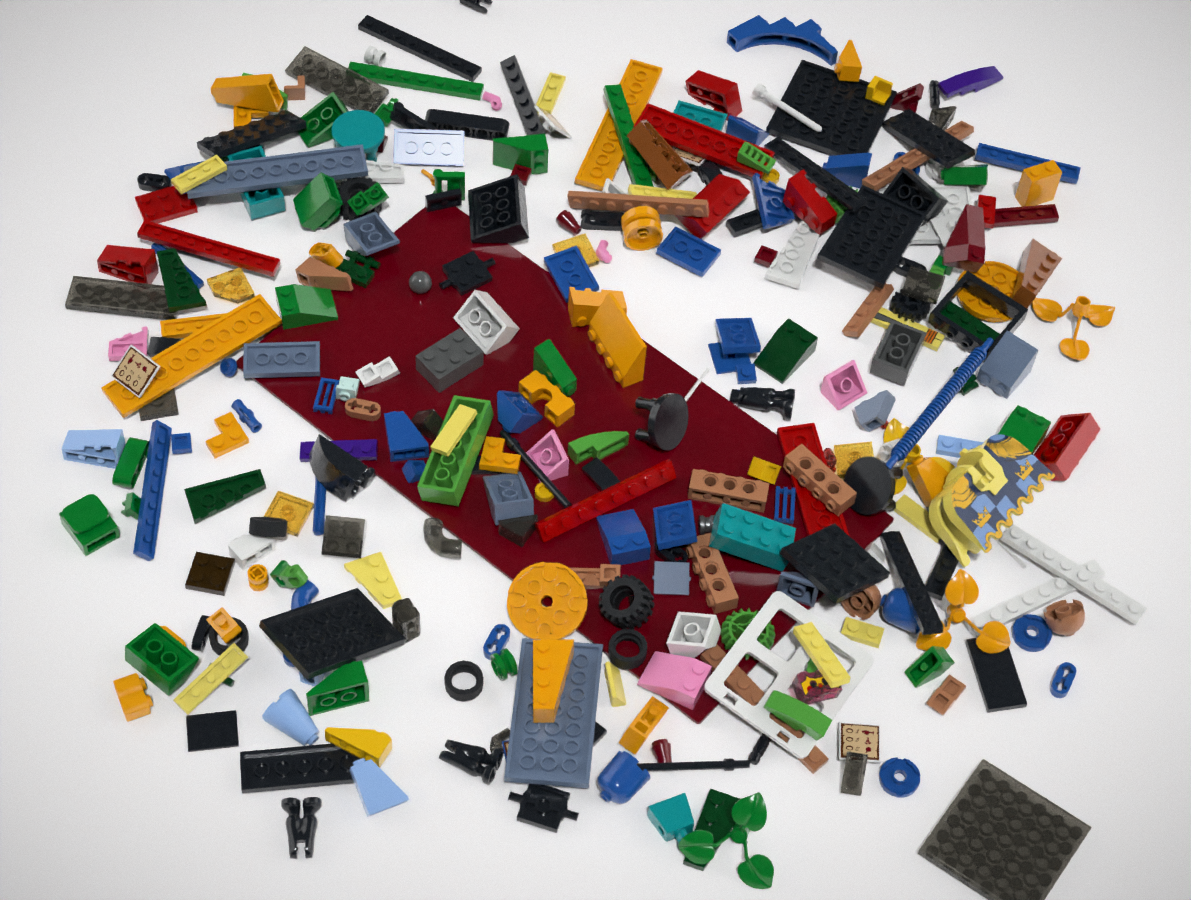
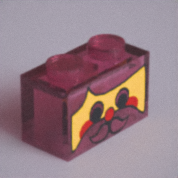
M818 669L811 673H808V671L800 672L792 682L796 698L805 704L838 698L842 691L841 686L831 688Z

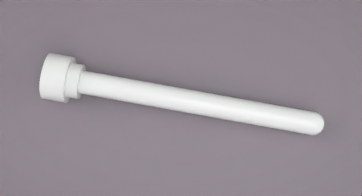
M758 83L754 87L752 94L755 97L767 99L816 132L822 131L820 125L768 93L766 86Z

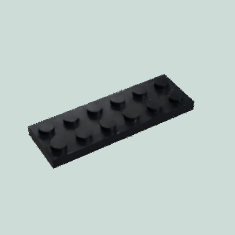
M910 109L904 110L902 113L892 116L883 122L882 128L947 169L975 156V149Z
M282 110L278 114L265 116L264 119L251 121L244 126H236L232 130L219 132L218 135L212 137H205L197 142V148L210 157L218 155L219 158L307 128L306 121L288 110Z
M332 743L240 752L242 794L351 784L354 781L349 769L354 766V761L361 758Z

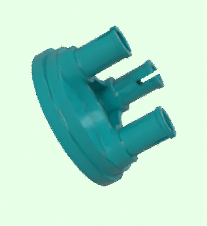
M352 110L340 115L332 125V138L335 146L338 148L363 144L366 160L377 162L376 152L385 136L383 121L374 113L365 110Z

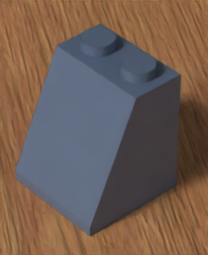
M1007 330L980 367L976 380L994 390L998 395L1008 399L1031 373L1038 349Z

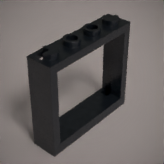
M967 271L931 311L928 323L970 351L982 346L984 341L941 314L963 288L967 289L1013 319L987 350L988 357L1007 330L1014 333L1023 323L1028 309Z

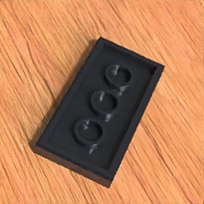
M976 638L966 639V648L987 713L1026 707L1027 701L1009 647L999 653H986L978 648Z

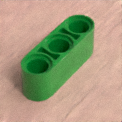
M129 437L112 478L113 485L130 489L134 488L147 458L149 441Z

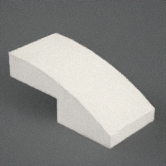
M389 356L376 365H373L372 362L357 370L356 374L364 387L384 382L400 374Z

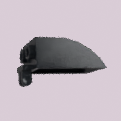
M318 434L309 454L312 471L318 481L328 491L346 502L350 496L354 497L360 489L359 486L365 489L372 479L375 469L372 467L367 469V465Z

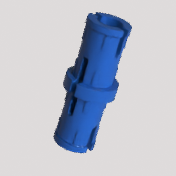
M237 399L232 403L231 407L239 415L241 422L245 423L253 433L258 432L262 428V424L255 418L254 412L248 409L241 399Z

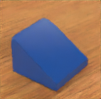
M408 460L405 463L402 471L408 483L420 480L426 466L424 460Z

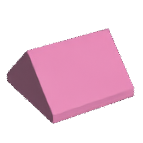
M855 360L849 361L823 378L820 392L837 410L844 408L867 394Z
M552 429L526 452L551 481L568 476L569 459L555 430Z

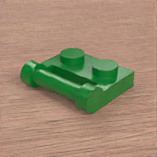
M435 169L433 171V178L435 179V190L433 193L443 192L442 181H447V191L460 188L462 201H465V172H443L441 169Z

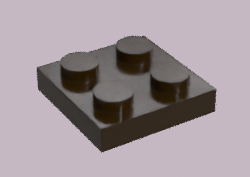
M196 551L185 588L225 596L235 566V558Z

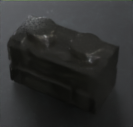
M410 598L394 602L391 607L392 625L406 638L405 643H408L421 634L420 613L414 607Z

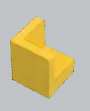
M874 76L867 87L865 98L885 105L891 95L893 83Z
M753 457L748 475L775 485L781 466Z

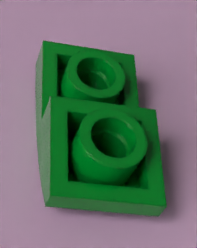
M377 182L364 193L360 191L347 202L356 215L359 216L380 205L389 196Z

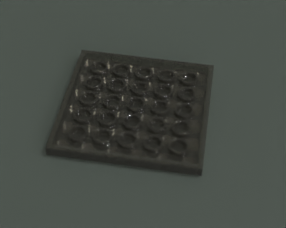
M982 759L921 846L918 854L988 900H1045L1092 827L987 760Z

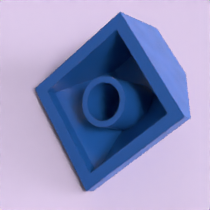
M503 390L497 392L498 420L503 425L502 428L508 433H521L543 418L520 392Z

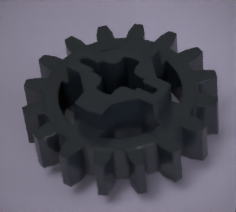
M907 288V291L900 289V293L896 291L892 297L891 309H894L893 314H899L898 318L904 317V321L911 319V322L914 323L915 319L920 322L922 318L926 319L927 314H929L931 302L928 301V296L923 297V292L917 293V289H914V291H911L910 288Z

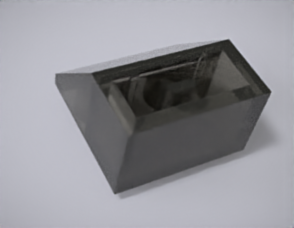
M326 515L321 555L361 559L366 539L367 520Z

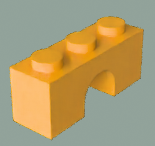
M535 370L519 381V392L529 403L533 404L540 399L549 401L545 405L544 416L556 427H559L574 415L575 404L570 397H566L557 386L550 383L544 374H540Z

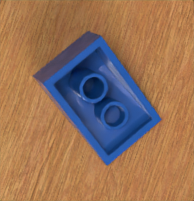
M634 509L596 517L610 564L625 565L649 560L651 546L646 531Z

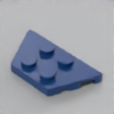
M755 173L752 176L763 229L792 223L795 219L794 213L783 203L785 189L778 187L770 180L766 183L759 178L760 174Z

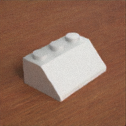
M478 290L473 291L453 317L486 355L509 343L520 329L487 292Z

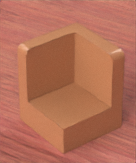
M298 76V85L284 86V93L288 95V101L305 100V76Z

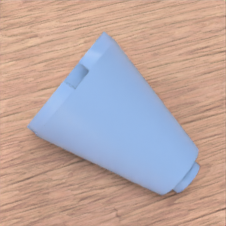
M290 688L279 696L280 699L277 702L273 701L262 717L265 722L303 746L307 744L313 745L319 738L317 735L319 730L295 691Z

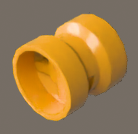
M260 564L251 566L247 571L250 588L257 592L265 590L269 584L266 567Z

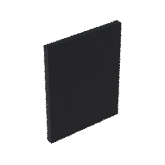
M236 710L186 716L188 752L239 747Z

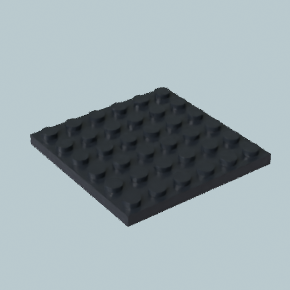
M801 60L781 101L820 125L822 131L816 132L777 107L766 127V132L833 156L869 153L896 98L897 91L892 90L885 105H881L865 98L870 82L859 79V82L841 81L834 70Z

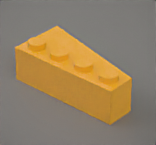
M574 639L533 640V723H554L566 677L569 673L570 663L574 655Z

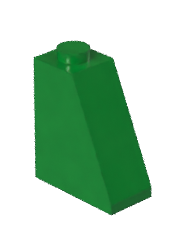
M988 164L954 165L948 169L944 167V170H941V180H944V185H987Z
M548 339L535 347L533 371L537 370L540 374H544L548 381L557 386L565 396H571L576 391L577 378L551 340Z

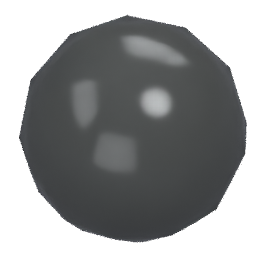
M417 271L410 276L409 287L414 293L424 294L430 290L432 279L426 272Z

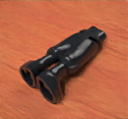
M741 387L740 390L732 389L730 402L738 403V406L741 404L743 407L757 410L779 409L783 412L784 419L791 421L796 389L790 388L783 391H775L773 388Z

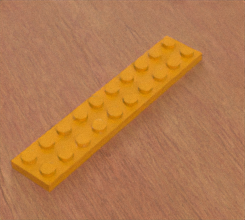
M630 59L619 84L622 86L633 124H635L647 103H649L663 73V68ZM609 107L575 177L576 184L600 191L603 190L607 178L613 182L624 158Z
M259 294L150 358L161 367L141 398L137 397L116 380L101 387L102 392L119 414L125 418L244 347V343H250L282 324V319L263 296Z

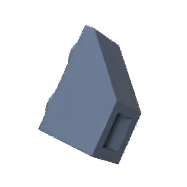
M885 390L855 406L860 425L868 432L884 425L896 401L895 396L888 390Z

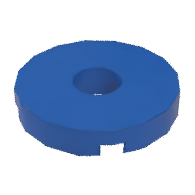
M1027 614L1015 621L1012 628V638L1021 649L1028 652H1038L1044 650L1049 645L1052 638V630L1048 627L1044 618ZM1027 630H1033L1037 635L1031 636L1027 633Z
M898 757L887 760L881 766L878 777L879 783L885 792L897 798H904L914 794L918 789L921 775L917 766L909 759H898ZM900 773L905 777V780L898 781L894 775Z

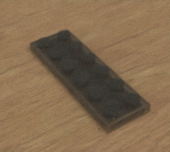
M306 46L302 48L285 69V73L298 80V76H305V84L327 96L334 92L347 107L353 110H365L374 113L389 94V89Z
M73 276L65 302V308L70 310L161 320L177 319L179 312L169 313L163 285Z

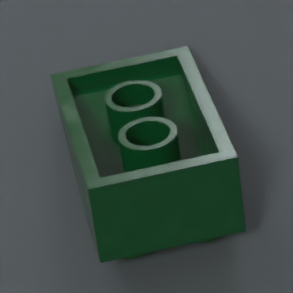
M788 318L777 329L753 363L757 368L783 384L816 351L818 337Z

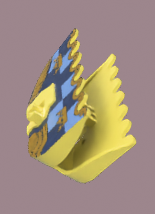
M993 435L976 448L970 450L963 448L960 451L961 457L958 460L957 467L953 468L948 474L943 490L934 497L929 506V519L933 529L963 567L968 566L970 563L967 551L977 554L982 549L984 553H988L992 549V544L989 541L991 537L995 540L1002 538L1003 534L1000 528L1001 526L1009 528L1013 525L1012 513L1016 516L1023 514L1022 501L1026 504H1031L1034 501L1033 490L1037 493L1044 490L1041 478L1051 481L1055 477V474L1041 463L1024 445L1007 435Z

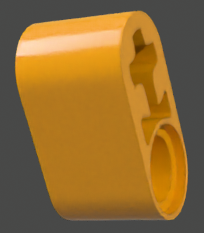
M318 242L309 250L312 258L334 268L338 267L343 261V256L332 244Z

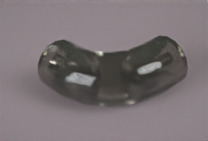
M428 518L424 520V540L430 550L441 557L461 559L462 540L445 537L443 534V522L440 519Z

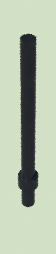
M504 429L500 431L499 435L505 439L507 447L516 454L521 455L522 461L563 507L572 506L569 500L520 447L518 440L512 438Z
M724 758L723 761L637 763V766L642 771L644 769H647V771L709 769L734 771V769L750 768V761Z

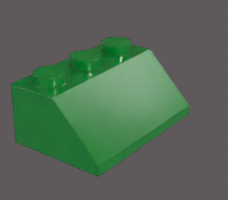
M153 623L125 645V661L168 696L185 683L199 661V657L157 623Z

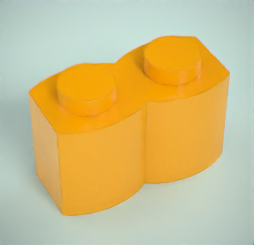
M134 673L113 680L114 688L127 722L151 714L150 707L153 706L150 695H145L144 693L147 687L143 677L139 678L138 674Z

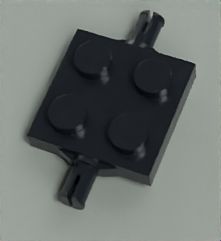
M471 251L442 265V270L446 274L447 280L439 283V287L443 290L452 286L461 296L492 281L493 277L487 268L495 265V260L490 258L483 262L474 251Z
M529 784L523 795L511 791L508 800L520 803L517 821L554 833L558 832L564 818L577 821L579 817V812L568 810L567 804L571 793L547 785Z

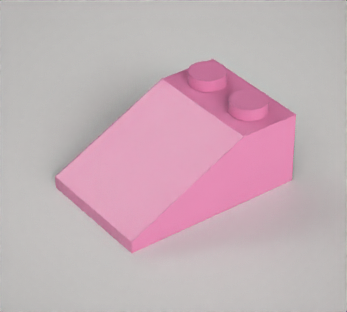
M655 651L637 685L693 710L704 690L706 681L711 675L712 666L692 657Z

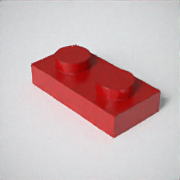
M979 195L977 207L983 208L984 227L993 229L996 197Z

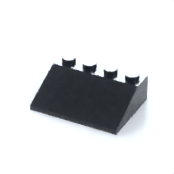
M518 174L468 190L472 243H515L529 238L525 187Z

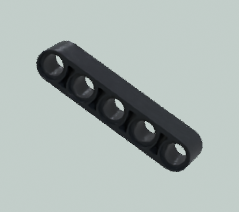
M428 109L424 119L435 126L436 130L465 131V137L493 141L495 138L507 137L510 123L503 118L439 109Z

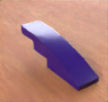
M995 66L982 67L943 80L938 83V88L949 98L957 93L964 95L972 90L976 93L1003 80L1004 76Z

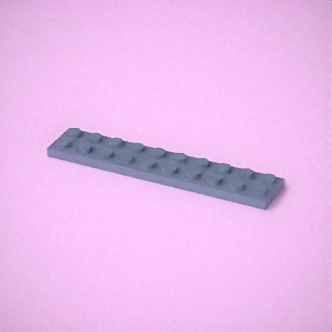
M363 144L224 162L227 165L226 171L187 191L188 199L308 184L320 172L334 178V180L368 176ZM194 166L184 167V172L193 168Z

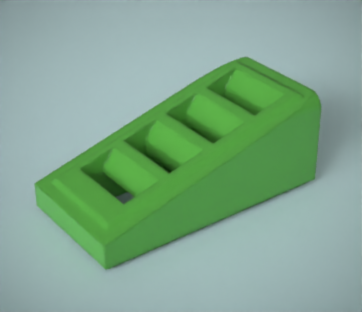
M744 142L737 156L738 162L767 174L770 173L776 163L775 159L748 142Z

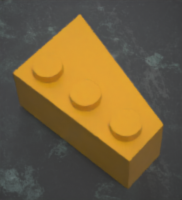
M569 287L568 313L572 327L590 325L593 316L610 292L613 293L627 315V305L623 291L601 289L600 292H592L590 288L579 291L575 290V287Z

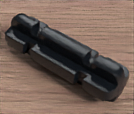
M931 80L929 84L930 107L932 109H938L940 105L939 82L937 80Z
M763 733L748 756V760L753 765H758L760 758L772 740Z

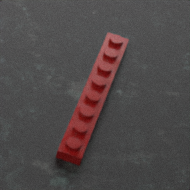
M147 220L143 221L137 232V237L140 239L274 277L281 264L279 258Z
M667 459L536 522L535 526L540 541L546 542L677 478L672 461Z

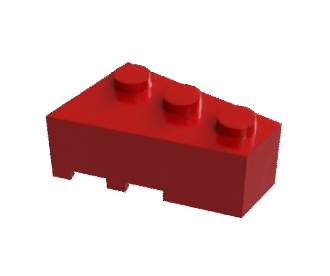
M697 70L685 80L689 96L704 106L708 104L714 108L713 110L728 114L727 121L729 115L738 116L743 111L738 83Z

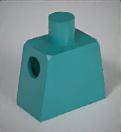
M686 793L648 806L647 816L664 841L668 842L676 839L679 844L685 835L693 831L694 820Z

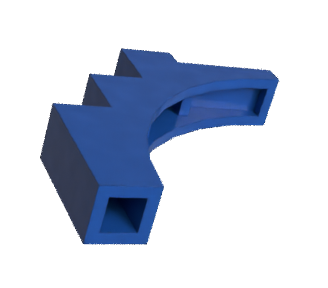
M757 15L728 30L726 43L736 52L759 45H786L808 51L823 59L830 66L836 64L838 55L837 49L821 36L822 28L812 19L795 26L786 17L769 24L767 20Z

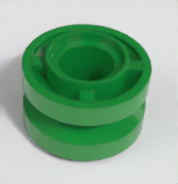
M507 648L502 649L500 655L496 652L490 655L493 671L501 681L507 679L508 674L510 676L518 674L515 658Z

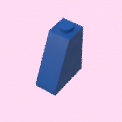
M872 153L829 156L827 163L824 162L822 168L846 185L861 188L862 179L868 176Z
M404 411L384 413L390 462L429 457L427 441Z

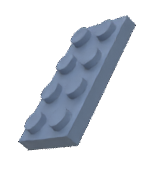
M320 341L244 343L243 376L244 378L320 376Z

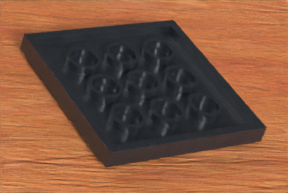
M835 523L783 547L780 552L788 562L835 604L887 579L890 575V572Z

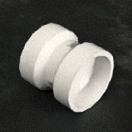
M372 45L368 46L364 53V61L368 63L373 62L375 66L382 67L387 58V52L377 50Z

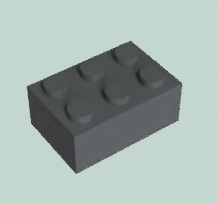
M892 320L873 358L870 373L905 386L922 350L927 333Z
M459 328L417 354L416 370L440 393L483 365L484 351Z

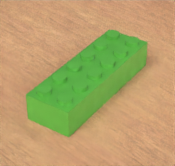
M454 395L439 434L460 404L475 409L477 415L448 457L431 451L417 486L422 501L459 506L494 416L489 400Z

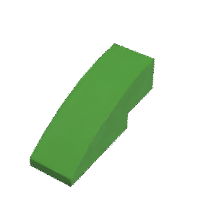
M612 431L578 438L568 443V455L575 464L590 457H597L601 460L627 446L629 433L625 431Z
M776 690L772 691L763 706L796 731L801 729L816 741L824 737L833 721L804 702Z

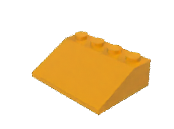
M610 292L590 321L588 336L591 341L595 342L598 353L602 354L605 358L606 366L613 371L615 380L620 382L624 388L643 380L647 346L613 293Z

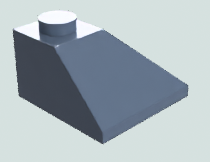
M781 572L777 591H781L794 601L810 607L815 606L820 591L801 572Z

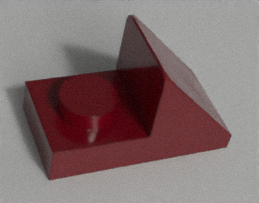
M918 83L898 92L891 108L900 111L910 109L916 113L918 101L922 99L924 86Z

